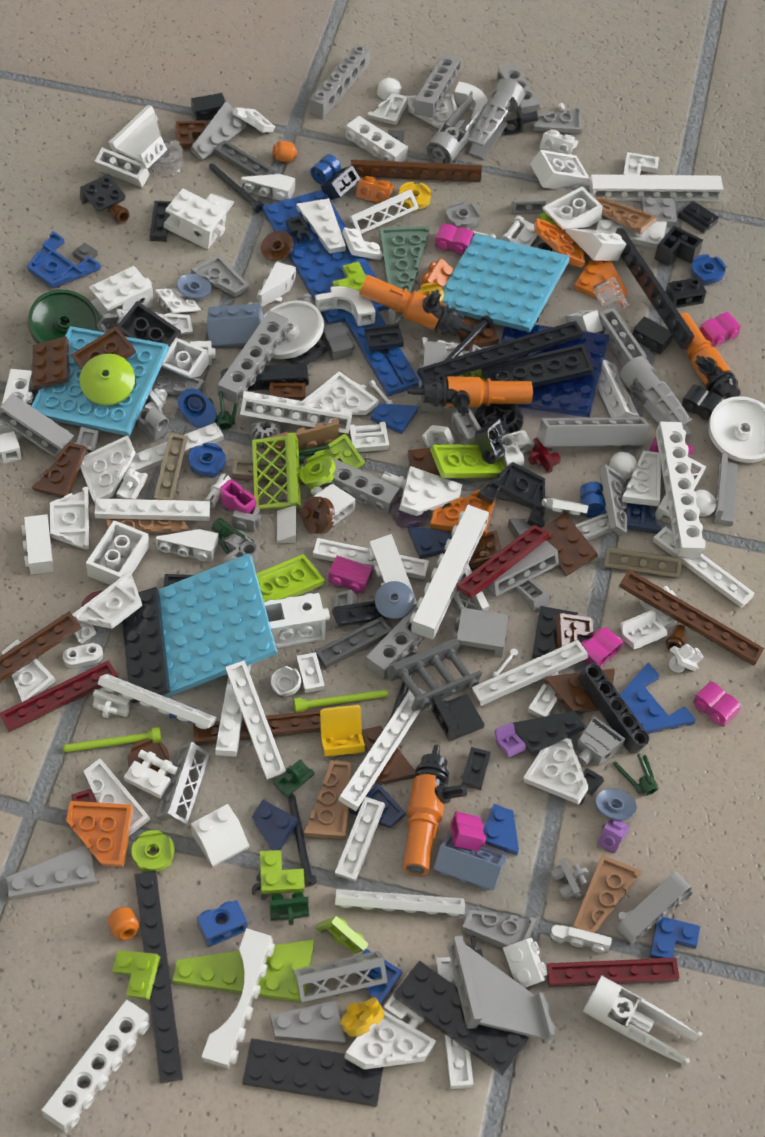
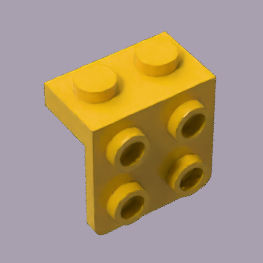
M359 705L320 710L321 744L324 757L365 752L362 736L361 708Z

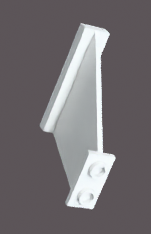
M146 106L108 142L113 152L120 155L124 154L143 163L145 169H148L167 150L160 136L158 119L152 106Z

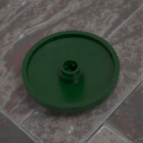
M57 289L42 294L34 301L29 311L28 328L34 341L39 344L65 337L70 326L99 331L97 323L100 319L96 308L86 297L71 290Z

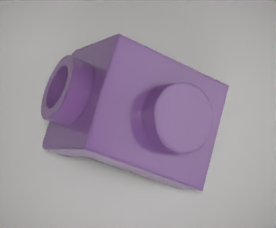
M512 723L494 730L496 744L508 758L526 750L525 743L515 734V728Z
M610 819L605 825L597 844L612 853H616L630 827L625 825L623 821Z

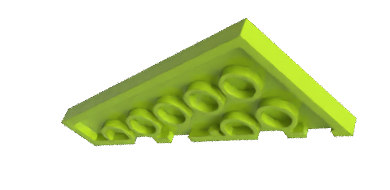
M315 939L275 945L272 956H268L265 963L268 965L265 977H260L258 986H261L258 997L304 1004V1002L300 1001L298 985L293 970L311 965ZM240 951L177 960L173 984L242 994L245 970ZM303 984L304 995L306 994L307 984Z

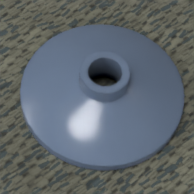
M185 274L177 281L178 290L183 295L193 299L207 297L212 289L210 282L198 274Z
M390 581L378 589L375 596V605L383 616L390 619H399L406 616L412 610L414 595L406 584L399 581ZM396 595L398 596V599L396 601L391 600V596Z
M616 788L602 790L598 793L595 801L596 807L601 814L617 821L630 819L634 816L637 809L634 798L627 792Z

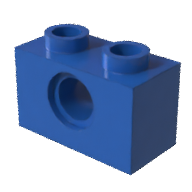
M237 900L233 902L227 901L221 904L219 908L212 911L206 910L197 917L198 928L208 948L245 932L246 928L248 929L247 919ZM221 919L227 921L225 924L217 923V921Z

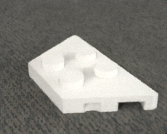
M88 487L82 488V491L75 495L70 493L62 499L50 502L51 538L85 550H89Z
M130 571L73 613L74 618L80 623L114 628L142 606V602L132 573Z

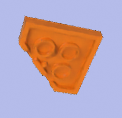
M536 218L534 222L535 233L556 253L569 255L570 261L568 263L571 266L582 268L585 264L583 249L559 226Z
M592 258L573 288L576 291L618 308L622 306L628 294L612 261H599Z
M477 489L472 492V495L466 498H458L450 502V505L443 509L439 507L433 512L430 529L452 532L454 526L459 524L458 519L461 511L465 512L467 505L489 512L488 522L482 536L486 537L496 497L491 505L477 498L478 493L481 491V489Z
M70 801L66 821L102 866L124 868L133 812L132 804Z

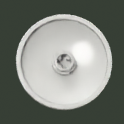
M296 300L284 302L270 309V311L288 318V326L290 327L288 335L282 338L279 348H275L272 358L289 359L299 356L311 349L320 339L324 329V321L320 311L313 304Z
M742 396L731 397L720 402L713 410L708 422L709 435L715 447L721 453H728L730 459L739 462L753 463L765 459V404L753 398Z

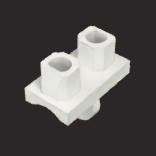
M151 389L146 399L148 403L143 407L149 409L155 407L164 415L161 408L167 402V392L164 389Z
M130 468L123 478L124 481L117 492V497L136 499L148 478V474L139 473Z
M685 644L681 648L673 646L670 651L675 656L670 659L669 667L676 673L682 672L685 668L696 671L699 669L697 663L704 657L698 648L695 647L693 649L689 644Z
M102 687L101 690L95 689L93 693V708L103 711L104 718H109L110 714L127 717L130 700L123 698L121 693L117 696L113 692L104 690Z

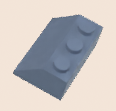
M247 304L208 307V339L211 341L212 348L246 345L264 319L261 305Z
M448 834L440 846L433 869L443 876L451 875L457 877L463 883L471 882L477 884L483 890H494L507 855L486 847H480L478 852L453 846L452 835Z

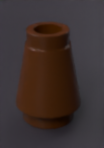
M118 204L107 208L116 222L125 223L129 219L127 208Z
M675 625L666 639V647L669 651L673 646L681 648L685 645L686 627L684 625Z

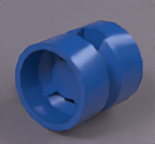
M327 154L310 169V174L318 184L323 185L341 169L340 162L335 156Z
M588 482L580 487L581 504L588 506L587 513H583L586 516L596 517L606 512V502L602 493L603 485L601 483Z

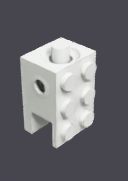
M183 188L165 210V212L171 215L164 222V228L207 250L217 237H221L225 231L227 210Z
M135 266L89 287V290L96 297V299L90 302L96 308L100 318L109 313L112 315L117 314V309L129 311L136 301L147 308L154 306L151 281L149 278H144Z
M309 593L304 596L287 597L281 600H268L264 602L276 649L325 640L326 620H330L328 608L323 609L319 593Z

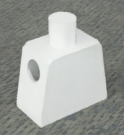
M330 484L325 489L318 486L310 491L313 497L327 498L332 502L335 509V515H332L333 526L355 510L356 499L334 484Z

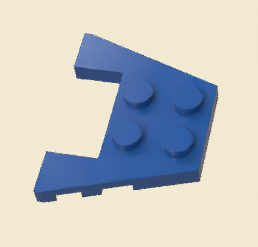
M54 231L50 233V238L47 241L45 240L40 252H37L28 264L27 269L31 274L49 287L55 288L101 269V264L90 256L76 266L55 250L65 242L64 238Z
M650 663L643 667L620 694L648 734L660 732L661 729L679 728L680 725L687 724L689 726L695 724L696 719L686 707L668 715L645 688L657 681L660 676Z

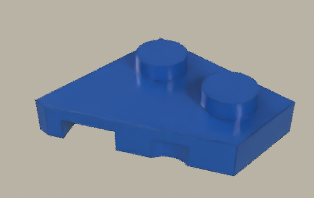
M379 403L371 414L370 420L378 424L379 422H385L387 428L403 434L417 414L419 407Z
M493 804L483 829V834L486 835L485 844L517 856L519 846L513 810Z
M365 949L362 954L370 953L371 951ZM384 960L388 983L366 987L370 996L377 998L381 1006L403 970ZM380 967L371 969L367 976L371 979L380 978Z

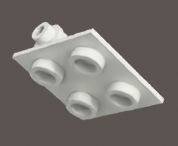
M178 288L155 290L158 294L157 301L166 313L181 314V312L201 311L192 298L183 295Z

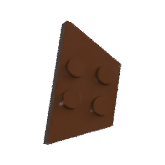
M615 669L603 670L613 684ZM580 673L546 676L543 679L546 685L549 684L556 692L554 695L564 704L568 712L584 713L599 711L580 684L578 679Z

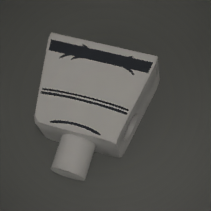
M594 716L577 745V750L580 752L577 756L579 763L586 766L592 761L598 766L602 765L623 748L625 738Z

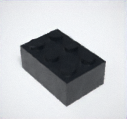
M138 301L135 302L117 325L118 329L126 337L168 344V347L171 346L175 338H181V330Z

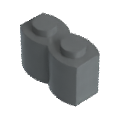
M342 322L325 325L321 335L331 360L352 356V351L355 349L353 340L348 337V329L346 326L344 327Z

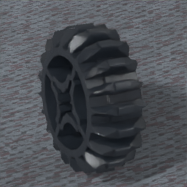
M482 404L475 412V419L481 428L490 420L501 417L507 434L520 431L523 426V414H521V409L517 407V404H490V406Z

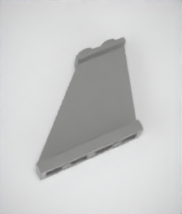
M454 936L447 947L467 1029L476 1028L479 1024L542 1039V1043L547 1044L554 1036L555 1026L550 1019L549 1004L545 1000L544 993H539L537 996L533 995L464 944L462 936Z

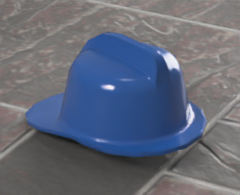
M190 388L184 390L179 395L178 407L193 425L203 428L214 423L217 415L216 409L201 391Z

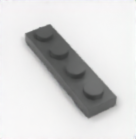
M225 140L214 148V154L250 176L274 174L272 168Z
M381 616L315 650L317 658L324 668L327 669L384 639L392 629Z

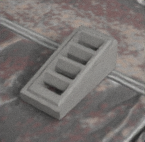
M531 578L513 588L534 612L539 611L540 606L546 607L550 604L549 593Z

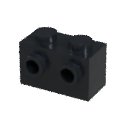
M700 277L668 282L665 292L674 306L681 308L703 304L707 291Z

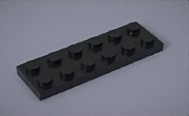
M584 344L498 363L482 368L481 373L484 381L487 378H490L491 381H531L534 388L594 374V368Z
M157 587L138 592L142 606L122 621L127 675L129 683L159 695L170 693L160 594ZM134 698L133 700H130L133 704L140 702L139 700H136Z
M420 960L393 993L395 999L502 1076L529 1039L526 1035L479 1024L476 1028L467 1029L458 988Z
M251 1038L242 1084L377 1107L383 1067L362 1069L344 1058L345 1053Z

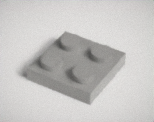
M642 197L641 207L643 212L657 216L656 222H667L666 226H677L675 198Z

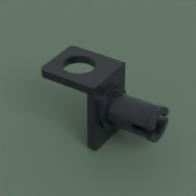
M517 107V119L506 121L507 125H515V129L508 130L505 127L503 130L504 134L507 136L523 132V125L525 123L538 121L537 111L523 114L521 108Z

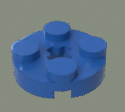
M708 254L699 255L692 263L691 273L694 278L700 277L703 285L717 283L724 277L725 264L716 256L712 258Z
M207 442L203 443V446H195L189 453L190 469L201 476L216 477L226 465V455L222 448L214 443ZM210 457L211 461H204L203 459Z

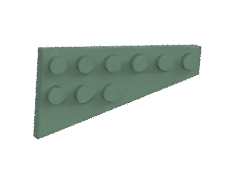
M430 226L380 228L387 283L403 290L406 288L408 289L407 292L412 293Z

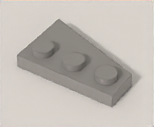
M582 106L576 107L575 110L563 109L562 112L558 113L551 111L538 114V121H534V131L547 132L553 129L560 133L581 134Z
M219 254L191 269V274L203 276L211 285L234 297L249 290V284Z
M161 367L151 389H164L167 394L180 395L184 390L190 388L201 391L204 386V380L197 377L188 378Z
M470 910L461 931L504 948L529 939L537 918L521 919L516 915L504 917L498 916L496 913Z
M336 1000L270 1015L275 1039L301 1042L309 1040L324 1044L331 1042L338 1043V1045H346L343 1028L340 1025L341 1020Z

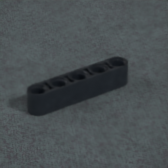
M305 364L264 366L263 371L257 374L254 384L249 386L247 391L270 390V383H306L307 386L309 384L308 368ZM226 368L221 371V379L223 378V376L229 368Z
M595 663L588 664L579 674L580 684L610 727L625 738L624 747L630 753H638L649 743L648 733L601 667Z

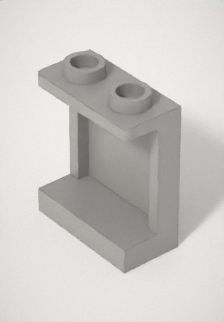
M462 608L461 615L456 617L455 626H458L459 629L454 631L453 639L456 638L460 645L495 650L494 657L502 658L508 615Z

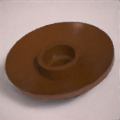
M276 231L269 234L261 244L263 256L274 261L285 258L294 247L293 238L285 231Z

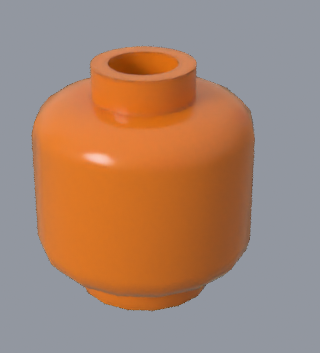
M280 140L274 144L272 156L278 162L291 163L297 157V149H295L292 142Z
M128 907L115 909L107 919V924L113 936L118 940L133 938L139 929V922L132 909Z

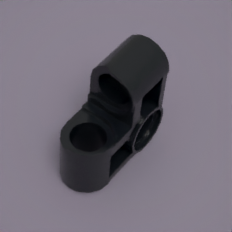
M501 417L490 420L476 431L474 435L475 442L482 453L483 459L488 464H494L505 455V448L501 438L507 434V430Z

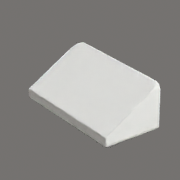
M296 505L277 511V543H296Z

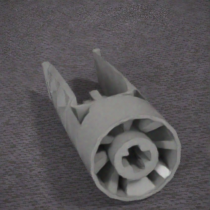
M505 78L501 79L492 93V101L486 104L468 141L473 142L469 151L470 155L484 160V156L508 124L506 121L511 112L517 110V107H519L525 97V91L518 82Z
M470 91L469 97L461 103L428 142L426 152L435 163L451 164L468 142L486 106L485 104L469 124L465 123L464 119L460 120L472 104V91Z
M643 356L629 361L622 368L619 375L620 380L629 391L636 393L644 402V408L659 424L660 422H682L686 437L692 434L686 424L692 421L691 417L689 418L684 407L667 384L658 379L656 376L657 372L650 362Z

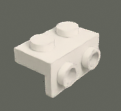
M553 129L543 134L539 147L542 150L571 155L572 149L577 147L578 141L574 140L575 137L571 135L563 136L559 134V131Z
M653 610L620 624L622 640L634 650L667 636V629L656 621V613Z
M532 938L503 948L513 978L518 984L525 988L547 980V968L540 961L538 956L540 954L539 946L536 941L533 942Z

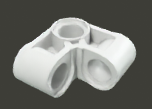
M520 430L505 434L501 438L505 448V455L502 457L505 466L507 467L511 462L520 466L524 465L522 453L528 452L533 448L527 432Z

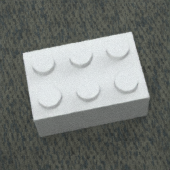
M114 520L86 562L87 575L112 585L129 571L133 574L149 549L148 534Z

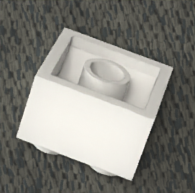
M175 338L161 367L188 378L199 377L209 364L208 352L206 349Z
M228 804L191 823L192 836L212 867L249 848L240 822Z

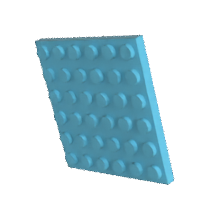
M475 234L442 289L444 292L442 302L445 303L444 306L446 304L449 305L448 309L454 307L458 313L466 317L480 320L484 315H488L494 324L530 332L570 261L569 255Z
M70 326L66 334L69 340V382L40 389L31 407L56 422L130 436L168 353V344L126 337L136 350L134 355L126 359L133 368L135 385L131 394L124 401L111 406H103L93 403L83 394L80 386V373L82 370L75 363L71 354L105 333Z
M249 553L159 589L170 693L165 694L166 697L226 675L225 667L244 660L246 666L278 654L253 559Z

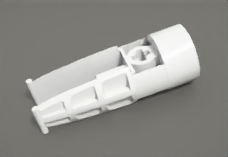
M601 976L582 1011L625 1037L627 1036L642 1044V1046L681 1063L682 1068L690 1062V1059L648 1034L654 1024L653 1020L693 1041H697L702 1036V1032L696 1033L664 1010L659 1009L604 976ZM620 1007L625 1009L623 1014L619 1012Z

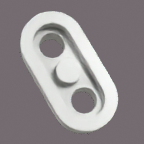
M96 643L72 647L63 653L64 664L71 669L97 664L103 658L102 647Z

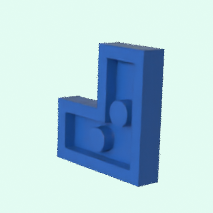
M663 916L655 926L650 958H673L675 944L696 949L701 926Z

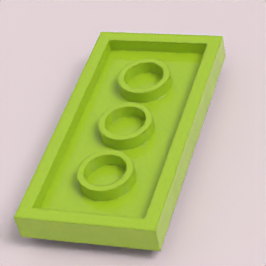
M477 444L432 445L430 448L441 478H495L506 468L502 458L494 464L485 462Z
M304 554L256 573L264 602L297 597L323 586L325 579Z

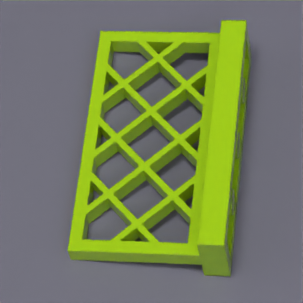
M295 432L287 433V436L252 440L256 507H260V511L287 508L296 505V509H301L299 447ZM279 442H285V448L281 452L274 448ZM265 444L268 448L263 454H260L257 451V445ZM271 450L278 454L272 462L265 458ZM282 457L286 461V465L280 470L275 464ZM265 460L269 465L262 472L258 469V464ZM272 467L278 471V474L273 479L266 475ZM281 475L287 478V482L282 487L276 483ZM263 477L270 481L264 489L259 486V481ZM274 484L280 490L272 497L267 491ZM282 492L288 496V502L279 503L276 499ZM264 494L271 499L267 504L259 505V499Z

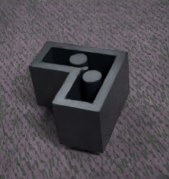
M674 225L658 243L654 259L667 266L676 257L692 264L694 259L700 254L703 239Z

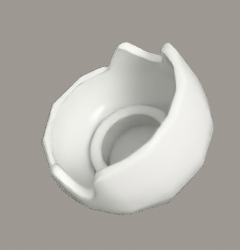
M394 78L382 79L378 84L377 95L383 100H387L393 93L398 95L401 93V85Z
M618 452L612 456L609 467L626 479H630L637 467V461L630 453Z
M697 490L696 504L700 509L699 516L706 517L711 515L716 509V499L706 490Z
M285 666L272 674L270 683L276 694L287 697L294 695L299 690L301 677L296 668L293 669Z

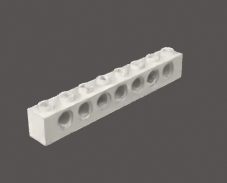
M660 422L656 430V438L677 557L699 558L702 551L705 550L706 543L702 538L703 526L699 521L700 509L697 507V493L693 488L694 477L691 476V461L688 460L689 449L685 443L686 432L683 430L682 422Z

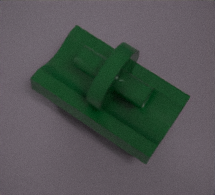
M299 759L292 766H288L286 771L273 781V785L288 798L314 776V771Z
M303 892L292 894L291 899H284L281 894L272 895V899L269 901L271 921L288 919L290 926L294 925L293 919L309 917L308 897H304Z

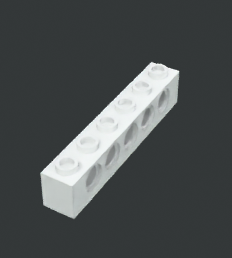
M248 391L243 392L240 415L313 428L316 427L315 424L322 422L324 425L332 423L333 419L338 418L339 432L349 434L352 412L348 409Z
M128 1000L123 1003L43 1107L42 1113L45 1119L65 1133L70 1127H75L80 1119L79 1115L84 1108L88 1109L93 1103V1096L96 1092L106 1086L109 1080L108 1076L112 1071L115 1072L119 1069L124 1055L134 1049L136 1039L140 1034L144 1035L148 1030L150 1021L147 1012ZM124 1027L132 1028L128 1033L121 1032ZM110 1045L118 1046L115 1051L107 1050ZM97 1063L104 1064V1067L100 1070L93 1069V1066ZM84 1081L90 1083L87 1088H79L80 1083ZM69 1100L76 1101L72 1107L64 1106Z

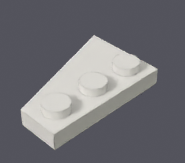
M17 639L4 649L2 654H5L21 642ZM37 659L12 674L22 702L42 693L56 681Z

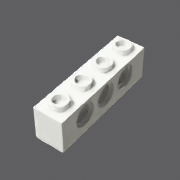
M358 116L346 125V138L378 159L404 162L407 159L408 146L364 118Z
M10 369L2 404L11 394L21 398L28 405L32 403V389H34L32 387V371ZM0 421V434L15 431ZM15 431L16 438H21V434Z

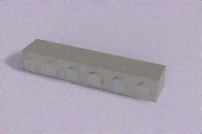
M643 417L541 418L538 439L547 448H553L554 446L566 448L571 446L604 447L605 445H613L615 447L630 445L636 447L638 445H646L650 425Z

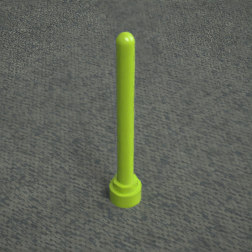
M378 690L314 700H306L299 697L293 698V707L295 713L304 712L308 708L386 698L389 692L387 690Z
M160 727L151 728L152 730H148V733L65 744L62 750L67 753L136 743L146 739L152 740L153 743H162Z

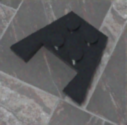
M511 462L477 495V498L492 505L499 491L532 508L526 523L532 526L536 525L539 528L545 525V507L542 506V500L545 498V478L514 462Z

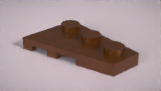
M68 442L54 459L55 462L52 466L44 471L43 477L32 486V489L63 498L70 494L86 454V446Z
M381 726L362 730L367 754L384 729ZM396 748L376 779V784L385 785L414 777L415 770L398 748Z

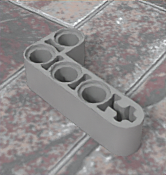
M678 872L672 873L617 925L616 929L630 944H634L676 904L682 905L693 894L692 887Z

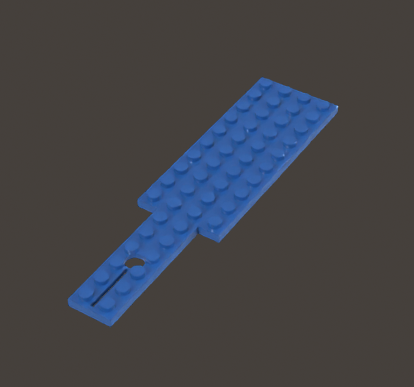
M322 190L262 206V211L274 232L285 231L291 235L286 226V220L298 216L303 217L302 213L296 209V204L329 199V197ZM330 200L342 234L344 228L347 227ZM308 222L306 224L310 233V241L302 237V243H299L297 235L292 236L294 247L288 257L293 266L296 267L297 273L314 302L315 295L330 293L332 281L346 278L342 270L343 265L359 262L366 276L368 274L377 278L365 257L351 255L344 237L346 251L328 253L320 242L319 236L312 231ZM370 300L375 309V324L357 326L354 316L346 310L331 309L320 311L327 325L345 322L388 397L407 391L408 388L418 387L419 379L401 348L388 349L389 352L384 355L381 352L368 350L364 328L386 325L379 312L390 308Z

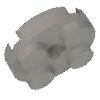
M455 201L449 205L446 219L449 224L457 228L469 229L478 225L480 212L473 203L469 205L465 201Z

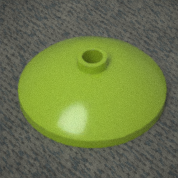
M101 354L93 357L84 365L80 373V386L83 394L90 401L98 405L111 406L124 401L131 394L135 385V374L132 366L126 359L115 354Z

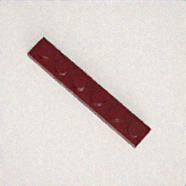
M533 525L456 585L457 591L472 599L549 538V533Z
M108 660L0 712V718L8 732H11L95 691V689L103 687L98 685L100 676L109 674L118 678V674Z
M677 958L547 963L546 965L548 987L596 985L601 976L616 984L678 982L680 979Z

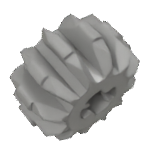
M255 419L254 423H251L250 436L253 440L281 434L280 424L274 420Z

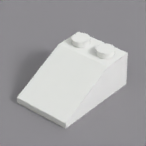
M540 150L530 163L534 174L540 181V185L544 188L557 189L586 182L590 179L575 155Z
M582 186L549 203L542 210L562 230L586 228L599 222L603 206Z
M592 229L565 230L593 260L618 261L626 246L622 237L616 233Z

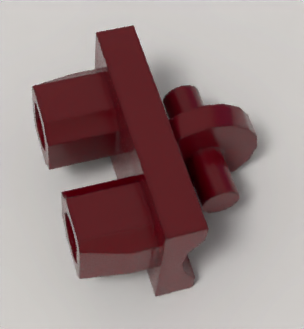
M538 437L534 438L533 442L535 444L532 450L529 451L528 462L531 465H542L548 474L552 472L553 466L560 463L561 457L558 452L549 454L552 448L543 446Z

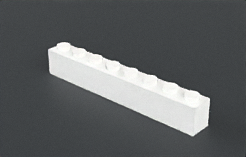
M591 175L589 184L590 194L594 198L599 196L611 201H641L642 197L675 198V201H721L724 190L721 176Z
M467 505L465 512L461 511L458 519L459 524L455 525L451 535L453 537L446 542L445 554L441 553L438 560L439 566L433 569L431 575L432 581L431 583L427 582L425 586L424 598L420 597L417 604L418 610L416 613H412L409 622L412 624L411 632L432 640L434 639L457 590L456 585L461 581L485 530L489 512Z

